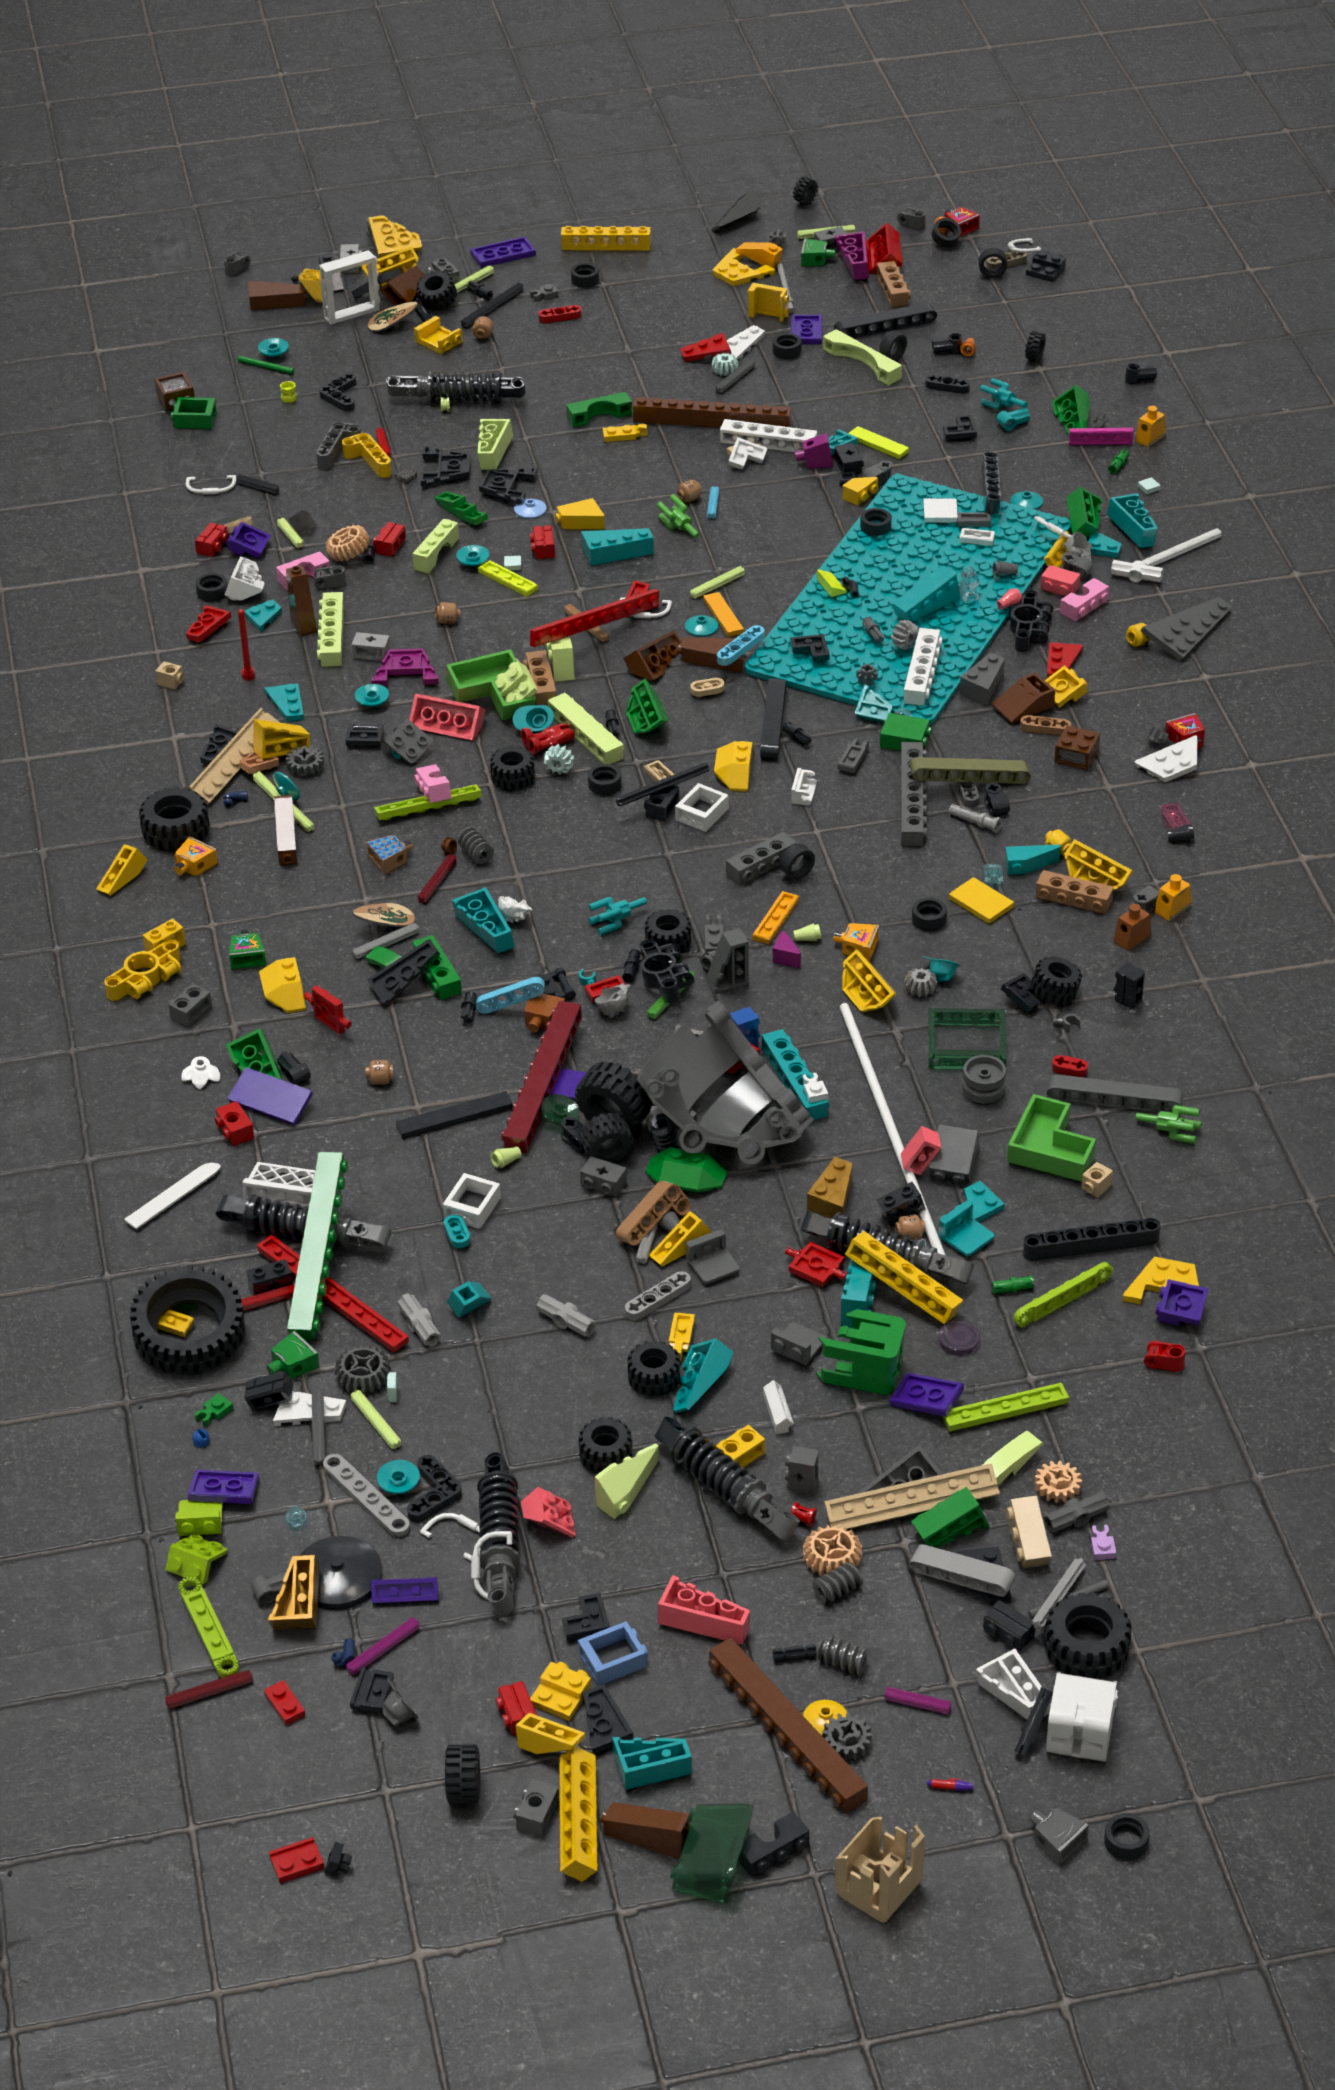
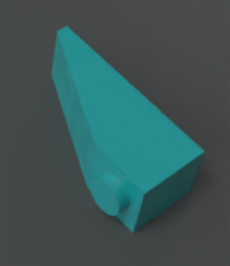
M1060 844L1011 846L1005 849L1007 875L1027 874L1060 861Z

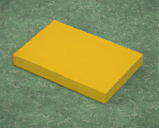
M974 877L949 893L948 899L988 924L1014 907L1012 900Z

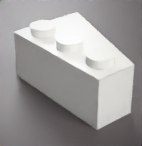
M1016 1649L977 1668L978 1684L1028 1720L1042 1686ZM1049 1703V1705H1048V1707H1047V1710H1046L1044 1716H1046V1715H1048V1714L1050 1713V1708H1051L1050 1703Z

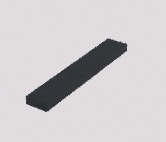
M507 1091L398 1120L396 1121V1127L403 1139L512 1109L513 1103Z

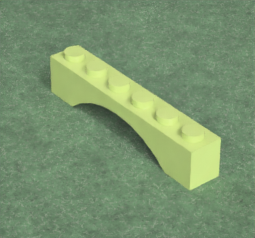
M837 329L823 336V350L835 356L850 357L864 362L874 370L877 380L888 386L902 378L901 364Z

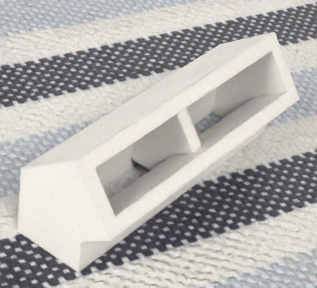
M773 1380L763 1387V1397L775 1433L781 1434L789 1432V1427L794 1423L782 1387Z

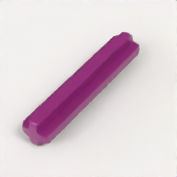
M887 1687L885 1691V1699L888 1701L949 1714L951 1711L952 1703L948 1700Z

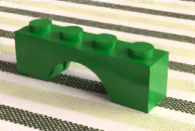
M626 392L566 404L567 419L572 427L587 425L591 417L599 414H609L617 418L632 415V401Z

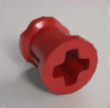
M795 1502L790 1513L795 1515L800 1522L807 1523V1526L811 1527L816 1519L817 1508L813 1507L810 1509L800 1506V1503Z

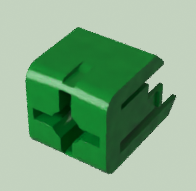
M856 1309L845 1316L852 1319V1327L842 1326L838 1332V1337L851 1339L850 1343L818 1337L819 1341L823 1344L822 1354L824 1357L853 1362V1364L837 1361L835 1371L821 1368V1373L816 1372V1375L823 1383L883 1395L894 1392L903 1361L906 1322L902 1318Z

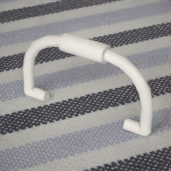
M1031 238L1013 240L1007 245L1013 252L1028 253L1041 251L1039 246L1031 249H1019L1014 245L1023 242L1033 243Z
M227 475V479H232V483L228 487L221 489H194L190 486V481H196V477H187L186 487L189 491L202 495L219 494L231 490L235 486L236 475Z
M1039 516L1034 517L1037 522L1046 526L1052 532L1068 539L1072 536L1054 524L1045 522V519Z
M662 600V604H667V608L660 613L640 612L631 616L640 619L664 616L670 611L672 601Z
M454 1513L437 1515L420 1530L422 1535L430 1539L432 1533L427 1530L434 1523L442 1519L452 1518L471 1530L480 1533L477 1522L462 1514L457 1515ZM465 1552L463 1557L471 1561L472 1555Z
M511 1531L487 1533L479 1538L474 1546L473 1555L471 1556V1578H473L474 1586L478 1593L487 1600L488 1593L482 1589L478 1579L480 1578L479 1548L483 1542L493 1537H507V1544H512Z

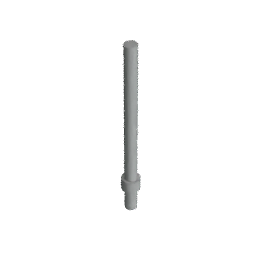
M778 262L777 269L782 288H786L787 295H789L787 308H789V313H793L794 301L790 295L783 264Z

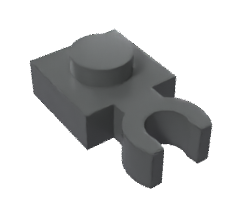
M546 284L539 287V290L530 291V297H534V301H539L541 298L546 300L559 296V291L553 284Z

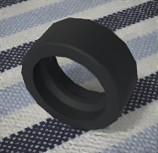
M941 218L935 222L931 235L934 242L938 245L951 247L958 242L961 228L953 219ZM947 228L953 232L954 237H945L940 234L938 229Z
M989 248L979 256V269L984 276L997 278L1007 270V258L1002 250ZM990 257H998L1002 261V264L996 269H988L984 266L985 260Z
M592 263L576 264L571 268V282L578 287L594 286L599 282V268Z
M897 331L888 332L880 343L879 353L895 362L903 356L907 347L906 336Z
M782 333L773 339V353L779 358H794L802 352L801 338L795 334Z
M870 508L861 514L860 528L865 534L881 536L891 530L892 516L887 510ZM870 521H881V523H872Z
M207 573L196 580V592L200 599L204 601H217L226 596L227 579L225 576L218 573ZM209 586H218L216 588H206Z
M609 764L594 766L588 772L589 789L599 795L616 793L621 787V771ZM606 777L613 779V780L606 781V782H602V781H598V780H597V779H599V778H606Z
M799 843L789 847L780 859V869L793 880L805 877L815 864L814 853L804 844ZM803 855V858L800 861V863L794 868H792V865L795 862V860Z
M922 898L913 904L912 922L916 927L932 931L940 929L945 925L947 907L941 900ZM930 911L935 912L939 915L934 917H927L921 915L920 913Z
M1130 1813L1115 1815L1109 1819L1105 1826L1104 1844L1107 1850L1119 1859L1132 1860L1139 1858L1146 1852L1149 1845V1827L1137 1815ZM1120 1829H1131L1141 1836V1840L1134 1844H1123L1113 1837V1833Z

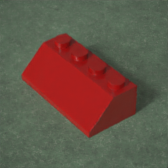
M886 223L866 240L870 274H877V263L895 261L899 269L903 264L900 234L890 224Z

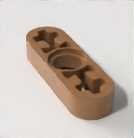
M1031 715L1023 716L1020 722V728L1023 731L1061 735L1067 725L1071 726V722L1066 719Z

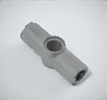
M409 1293L402 1295L400 1300H398V1307L405 1315L410 1330L412 1332L416 1331L424 1345L430 1347L437 1345V1342L441 1339V1334L433 1324L428 1309L422 1308L414 1295Z
M544 1294L539 1298L536 1310L552 1318L559 1328L566 1329L568 1327L585 1337L592 1335L596 1327V1321L579 1313L578 1308L573 1303L567 1302L563 1304Z

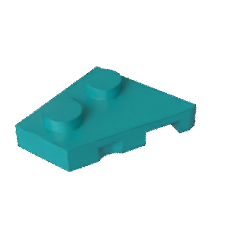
M838 429L836 436L829 438L831 454L834 455V446L849 443L857 445L858 438Z
M1097 531L1090 535L1088 542L1092 546L1091 554L1113 558L1119 557L1121 543Z
M981 1181L964 1189L965 1200L973 1203V1219L978 1223L1005 1208V1203Z

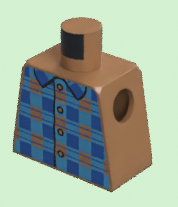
M395 835L367 842L368 857L383 874L407 862V851L413 849L409 839L400 842Z

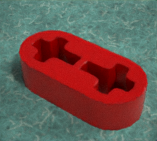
M1057 1055L1052 1059V1070L1062 1075L1085 1077L1088 1074V1063L1083 1059Z

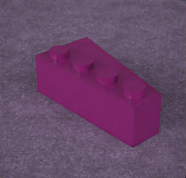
M865 231L835 235L837 251L854 280L869 278Z

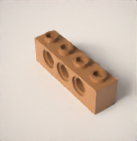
M895 261L877 263V278L890 306L909 305L911 292L907 289V283L904 282L903 274H900L899 266H896Z
M546 650L526 652V660H523V664L527 667L538 689L534 694L536 698L535 704L548 706V700L556 697V688Z
M1043 870L1036 883V897L1106 914L1113 901L1114 887Z

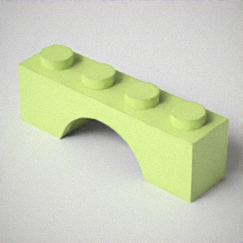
M443 519L413 552L414 570L429 573L436 566L441 547L443 545L452 547L459 539L458 522Z

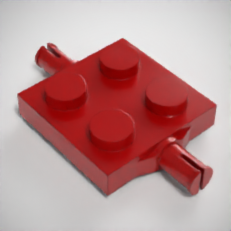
M316 985L311 988L312 995L309 992L303 995L304 999L312 1005L314 1017L338 1034L343 1033L345 1027L349 1029L352 1026V1022L343 1015V1003L341 1000L336 999L327 990H323Z
M809 1242L800 1251L790 1247L786 1248L785 1255L794 1258L793 1262L789 1265L790 1273L821 1287H824L833 1277L846 1281L848 1273L839 1270L845 1263V1257L812 1242Z

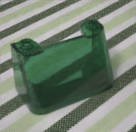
M745 1803L697 1804L696 1808H691L689 1813L691 1824L678 1865L673 1864L670 1879H674L672 1889L724 1904L728 1903L735 1871L745 1838L748 1836L754 1806Z

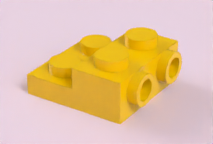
M1065 665L1045 680L1055 689V705L1059 708L1071 699L1074 702L1088 692L1086 681L1083 678H1078L1073 669L1069 670Z
M550 1662L540 1677V1685L530 1699L534 1707L570 1722L584 1701L583 1692L591 1689V1678L583 1670H578L577 1672L570 1670L563 1662H558L557 1664Z

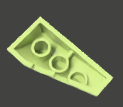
M653 1444L638 1451L635 1457L630 1458L628 1456L619 1465L613 1463L595 1476L596 1506L614 1519L620 1514L625 1513L659 1461V1446Z

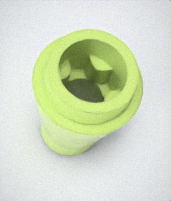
M813 923L794 931L795 941H817V939H822L819 924L814 925Z
M518 1147L495 1149L491 1153L492 1164L500 1168L521 1158V1151Z

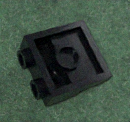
M1039 251L1033 256L1031 265L1026 269V275L1054 282L1066 268V257H1063L1061 254H1050L1048 251Z

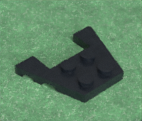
M423 446V459H439L437 473H421V486L470 476V453L452 450L449 453L443 452L441 448L431 450L429 446Z
M532 467V470L517 468L516 471H508V468L487 469L479 485V492L522 505L526 498V493L512 489L518 478L535 480L538 474V467Z

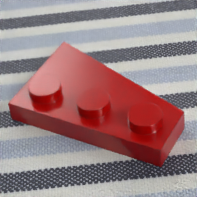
M724 333L716 334L711 338L700 340L695 344L687 345L680 349L685 362L703 359L707 355L715 357L719 353L726 352V354H732Z
M205 605L203 608L204 612L197 616V622H194L186 632L187 639L195 642L203 641L232 618L231 612Z
M1059 642L1049 643L1047 678L1064 665L1070 670L1073 662H1076L1079 653H1082L1083 645Z

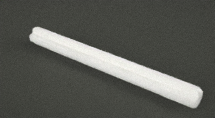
M1218 528L1144 559L1142 562L1147 566H1156L1220 538L1222 532Z

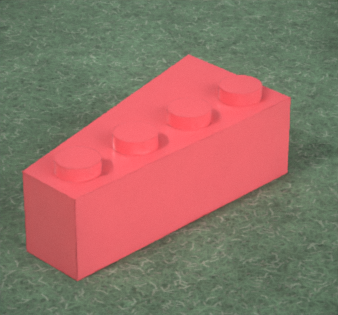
M672 1575L658 1603V1624L721 1640L732 1638L737 1644L743 1645L749 1632L750 1610L726 1599L721 1601L715 1597V1594L709 1591L706 1593L696 1589V1585L689 1582L684 1584L679 1581L678 1577Z

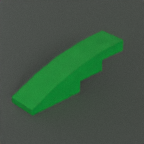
M446 491L434 497L435 501L444 509L467 523L478 525L488 520L487 513L477 511L476 505L468 503L465 496Z

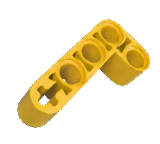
M361 433L342 440L343 456L345 458L352 459L362 456L379 477L387 478L391 476L390 458L369 434Z

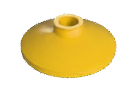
M818 1700L807 1706L803 1716L822 1735L824 1724H829V1718L832 1717L836 1720L839 1713L842 1717H846L847 1711L841 1704L835 1701Z

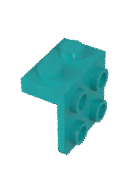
M968 1200L956 1206L954 1210L947 1215H943L939 1220V1238L967 1257L994 1239L993 1232L973 1219V1203Z

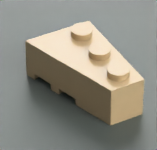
M1037 1495L1011 1499L1009 1508H1006V1518L1011 1530L1012 1539L1016 1545L1018 1561H1021L1023 1568L1048 1565L1051 1559V1552Z

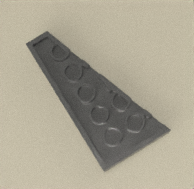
M1217 597L1143 626L1140 631L1181 662L1225 617L1232 606L1222 598Z

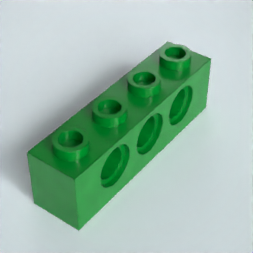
M431 935L412 941L414 949L426 940L431 939L440 953L423 971L426 981L431 983L434 994L437 993L441 1000L462 994L461 979L435 937Z

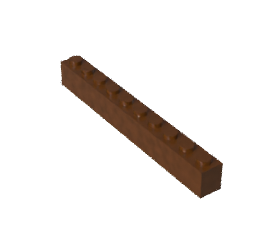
M635 397L633 403V422L721 428L724 419L791 427V407L645 397Z
M732 1638L709 1650L708 1664L711 1670L721 1676L723 1683L727 1687L730 1686L739 1701H743L748 1706L751 1714L757 1716L762 1721L764 1728L773 1733L777 1742L789 1751L794 1761H798L803 1766L808 1776L814 1778L821 1791L826 1792L831 1797L836 1807H840L847 1813L868 1800V1785Z

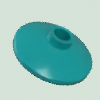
M280 338L266 339L258 345V351L261 354L272 357L284 354L289 349L288 342Z
M1021 491L1011 497V504L1037 510L1043 505V498L1035 492Z
M469 545L459 549L456 558L461 564L476 566L485 563L489 559V551L479 545Z
M706 615L693 616L685 623V630L697 637L710 636L719 627L716 619Z
M367 684L361 686L355 692V700L363 706H378L385 703L389 698L388 689L379 684Z
M275 772L273 779L277 786V792L281 796L292 795L293 800H299L300 792L292 780L281 772Z
M405 1460L390 1461L384 1464L377 1473L379 1487L391 1494L409 1492L417 1486L420 1480L418 1468L413 1463Z

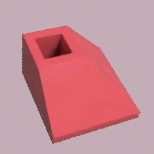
M537 1487L521 1501L523 1517L563 1535L572 1538L576 1536L571 1505L567 1500Z

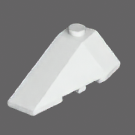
M240 556L225 592L229 599L241 601L262 592L265 583L261 581L262 576L258 574L259 568L256 562Z

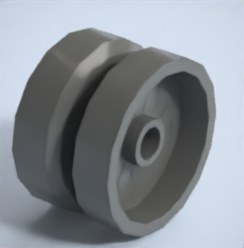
M979 1055L968 1059L963 1068L962 1090L964 1095L969 1100L982 1104L1000 1100L1005 1092L1006 1067L1000 1059L989 1055Z

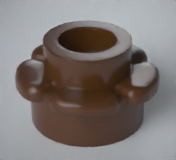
M446 837L442 841L441 849L444 851V854H453L456 851V840Z

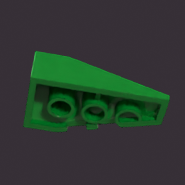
M1074 385L1052 401L1054 414L1059 418L1068 435L1069 429L1087 427L1090 408L1088 393L1078 385Z
M261 1028L226 1044L232 1061L242 1072L247 1067L283 1080L270 1042Z

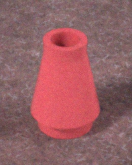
M1010 589L996 602L1000 610H1003L1004 608L1019 604L1022 600V595L1018 589Z

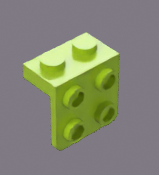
M181 1500L179 1502V1512H176L175 1517L178 1536L222 1534L223 1503Z
M190 1535L170 1545L165 1570L185 1578L195 1577L201 1584H204L208 1580L211 1562L227 1554V1548L222 1547L218 1542L206 1541L199 1535Z

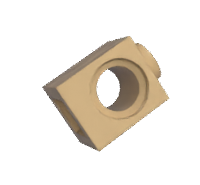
M163 662L155 671L157 685L176 689L183 682L184 674L180 665Z
M1096 1162L1082 1175L1081 1189L1098 1198L1112 1185L1113 1170Z

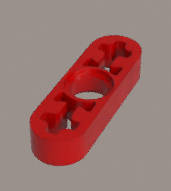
M579 305L544 309L538 312L539 322L541 323L577 319L582 316V310Z

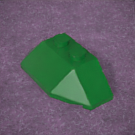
M646 678L631 689V697L628 701L626 714L636 735L656 731L669 722L662 701Z
M671 1147L653 1156L645 1171V1174L650 1176L655 1183L666 1181L678 1185L681 1190L697 1193L714 1188L721 1189L727 1177V1171L708 1154L689 1153L685 1150Z

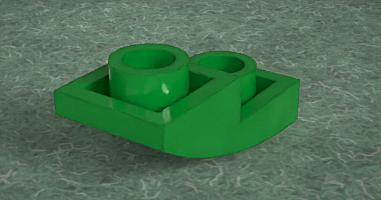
M376 946L365 958L368 963L380 965L381 969H384L401 958V956L389 949Z

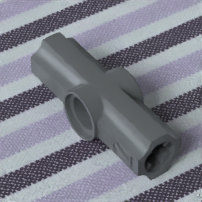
M1104 1492L1097 1493L1083 1500L1072 1498L1064 1504L1063 1508L1044 1515V1522L1048 1531L1053 1533L1073 1524L1076 1527H1081L1090 1520V1517L1109 1510L1110 1504Z

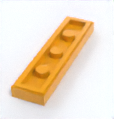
M719 592L703 596L704 602L728 637L744 633V628Z
M782 891L753 933L752 940L769 945L799 902V896Z

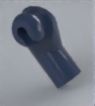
M234 791L226 793L223 796V803L225 805H232L233 800H248V792Z
M351 1638L345 1639L344 1651H337L336 1654H332L331 1660L334 1662V1665L344 1666L354 1658L355 1640Z

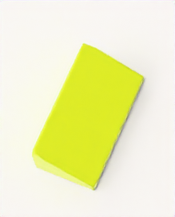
M817 570V580L831 597L847 593L832 573Z

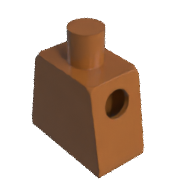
M1131 904L1129 911L1118 918L1114 943L1128 951L1151 935L1149 913L1142 910L1140 905Z
M541 994L540 996L528 999L524 1012L525 1024L528 1026V1029L534 1033L538 1032L539 1028L546 1030L547 1022L552 1019L553 1008L557 1007L559 1001H565V999L547 994Z

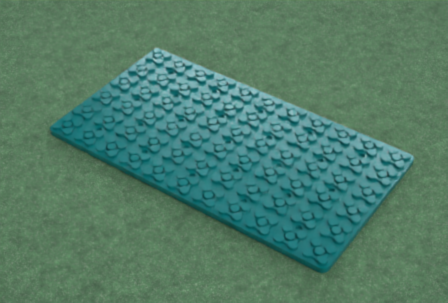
M899 473L894 474L865 509L882 508L887 510L892 516L891 530L881 536L865 534L860 528L859 517L819 568V570L832 573L840 583L844 577L856 581L859 595L854 598L851 596L850 591L846 590L847 593L831 597L817 580L816 572L745 664V672L748 675L765 680L786 679V686L857 706L864 685L858 682L856 672L861 670V666L869 664L876 668L878 673V680H874V684L870 685L869 688L893 706V714L929 719V725H932L959 689L960 676L978 662L1010 617L1011 610L1018 605L1000 610L996 602L1010 589L1014 588L1018 589L1023 596V592L1029 590L1046 566L1044 558L1060 535L1047 529L1046 526L1037 522L1034 517L1039 516L1045 519V522H1050L1063 529L1064 532H1070L1071 522L1066 517H1059L1051 513H1044L1036 509H1029L1001 501L999 513L995 515L990 514L991 527H958V521L956 523H925L924 499H956L957 513H986L984 496L904 476ZM870 521L872 523H881V521ZM962 528L994 531L993 545L961 543L960 535ZM998 560L1017 564L1018 573L997 577L992 573V565ZM943 565L956 574L961 598L912 622L918 626V632L919 628L940 630V637H943L937 667L935 668V675L932 678L929 699L925 700L924 706L905 704L904 687L915 644L910 649L904 650L892 643V630L895 629V625H898L899 621H903L895 615L893 602ZM871 617L873 622L880 627V632L884 636V640L881 643H877L872 636L868 635L867 629L862 625L864 618ZM824 634L830 660L813 662L810 651L793 653L790 637Z

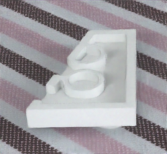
M292 1391V1400L279 1405L273 1419V1425L281 1426V1423L293 1422V1425L301 1424V1421H311L312 1394ZM324 1396V1422L341 1421L347 1406L346 1400Z

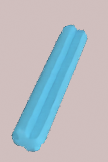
M717 486L710 488L707 511L709 519L716 518L719 488Z

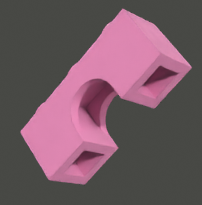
M319 551L276 567L277 581L288 590L287 568L302 565L307 575L315 578V570L320 567H330V562Z
M1093 578L1083 585L1082 596L1070 593L1061 599L1060 614L1073 621H1077L1108 600L1109 586Z
M436 764L416 768L414 781L416 786H419L420 791H423L425 798L427 797L431 803L451 799L450 783L445 776L441 777V771Z

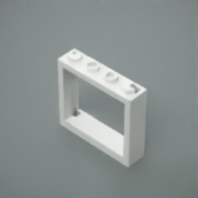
M369 250L319 265L324 318L330 325L380 310L379 304L381 301L378 295L380 288L377 282L379 275L376 269L377 258ZM367 264L370 302L335 312L332 274Z

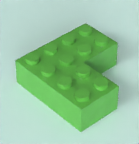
M511 649L446 665L445 679L457 702L490 696L502 720L513 718L517 709L523 706H534L536 698L533 695L529 698L506 703L495 683L496 677L499 674L505 673L511 663L517 662Z
M1033 1094L1008 1144L1007 1162L1082 1182V1175L1090 1168L1095 1157L1096 1139L1065 1131L1070 1120V1103Z

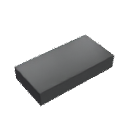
M957 513L958 527H991V515L988 513Z

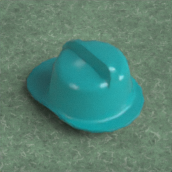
M546 705L523 706L514 713L513 724L520 731L528 727L532 732L540 733L550 727L554 714L551 708Z
M922 956L930 960V972L935 973L936 981L952 979L957 968L961 967L959 963L953 961L931 959Z

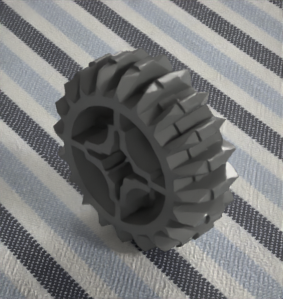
M362 1345L360 1348L353 1346L351 1351L345 1350V1353L340 1354L339 1359L336 1360L334 1369L336 1381L348 1393L360 1390L364 1395L366 1392L373 1394L374 1389L380 1390L381 1386H386L388 1374L391 1371V1364L388 1356L385 1355L384 1351H379L378 1347L372 1349L370 1345L367 1348H364Z

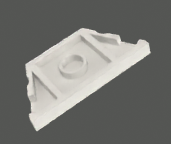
M1195 735L1134 761L1135 767L1138 769L1142 767L1147 770L1148 774L1158 777L1163 782H1168L1197 769V736Z

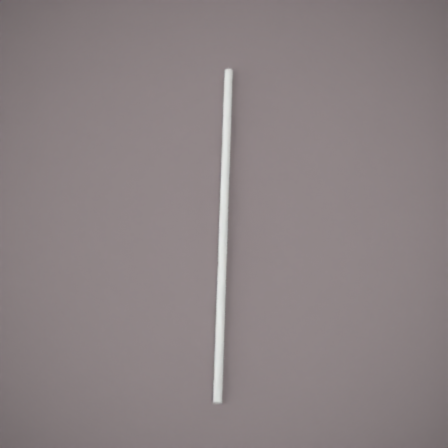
M843 1003L840 1005L842 1016L906 1182L908 1184L913 1181L923 1199L926 1209L919 1212L921 1221L924 1220L926 1234L931 1247L937 1248L938 1253L945 1255L913 1172L903 1169L901 1152L904 1150V1146L850 1007L847 1003ZM940 1264V1267H947V1264Z

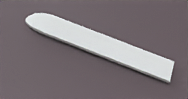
M206 1163L198 1167L129 1215L124 1221L137 1230L213 1177L221 1169V1165L218 1163Z

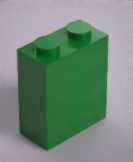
M889 713L880 733V748L901 751V742H923V748H926L927 737L930 738L932 733V727H929L930 720Z

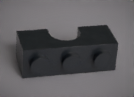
M794 1811L774 1822V1837L777 1840L765 1842L754 1833L735 1844V1858L751 1878L759 1873H764L774 1864L785 1861L788 1856L797 1851L804 1850L810 1844V1830Z

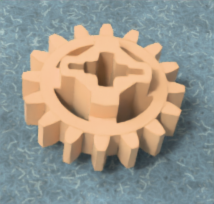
M1050 1461V1466L1043 1464L1042 1469L1037 1470L1035 1489L1040 1491V1496L1047 1495V1501L1054 1498L1055 1503H1058L1059 1499L1067 1502V1497L1072 1499L1075 1494L1079 1495L1080 1488L1082 1487L1081 1473H1077L1076 1467L1070 1468V1463L1062 1465V1461H1059L1058 1464Z

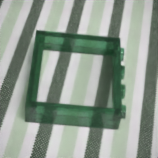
M928 1008V1069H963L968 1059L979 1055L996 1057L1006 1067L1005 1009ZM934 1025L999 1026L1000 1050L935 1049Z

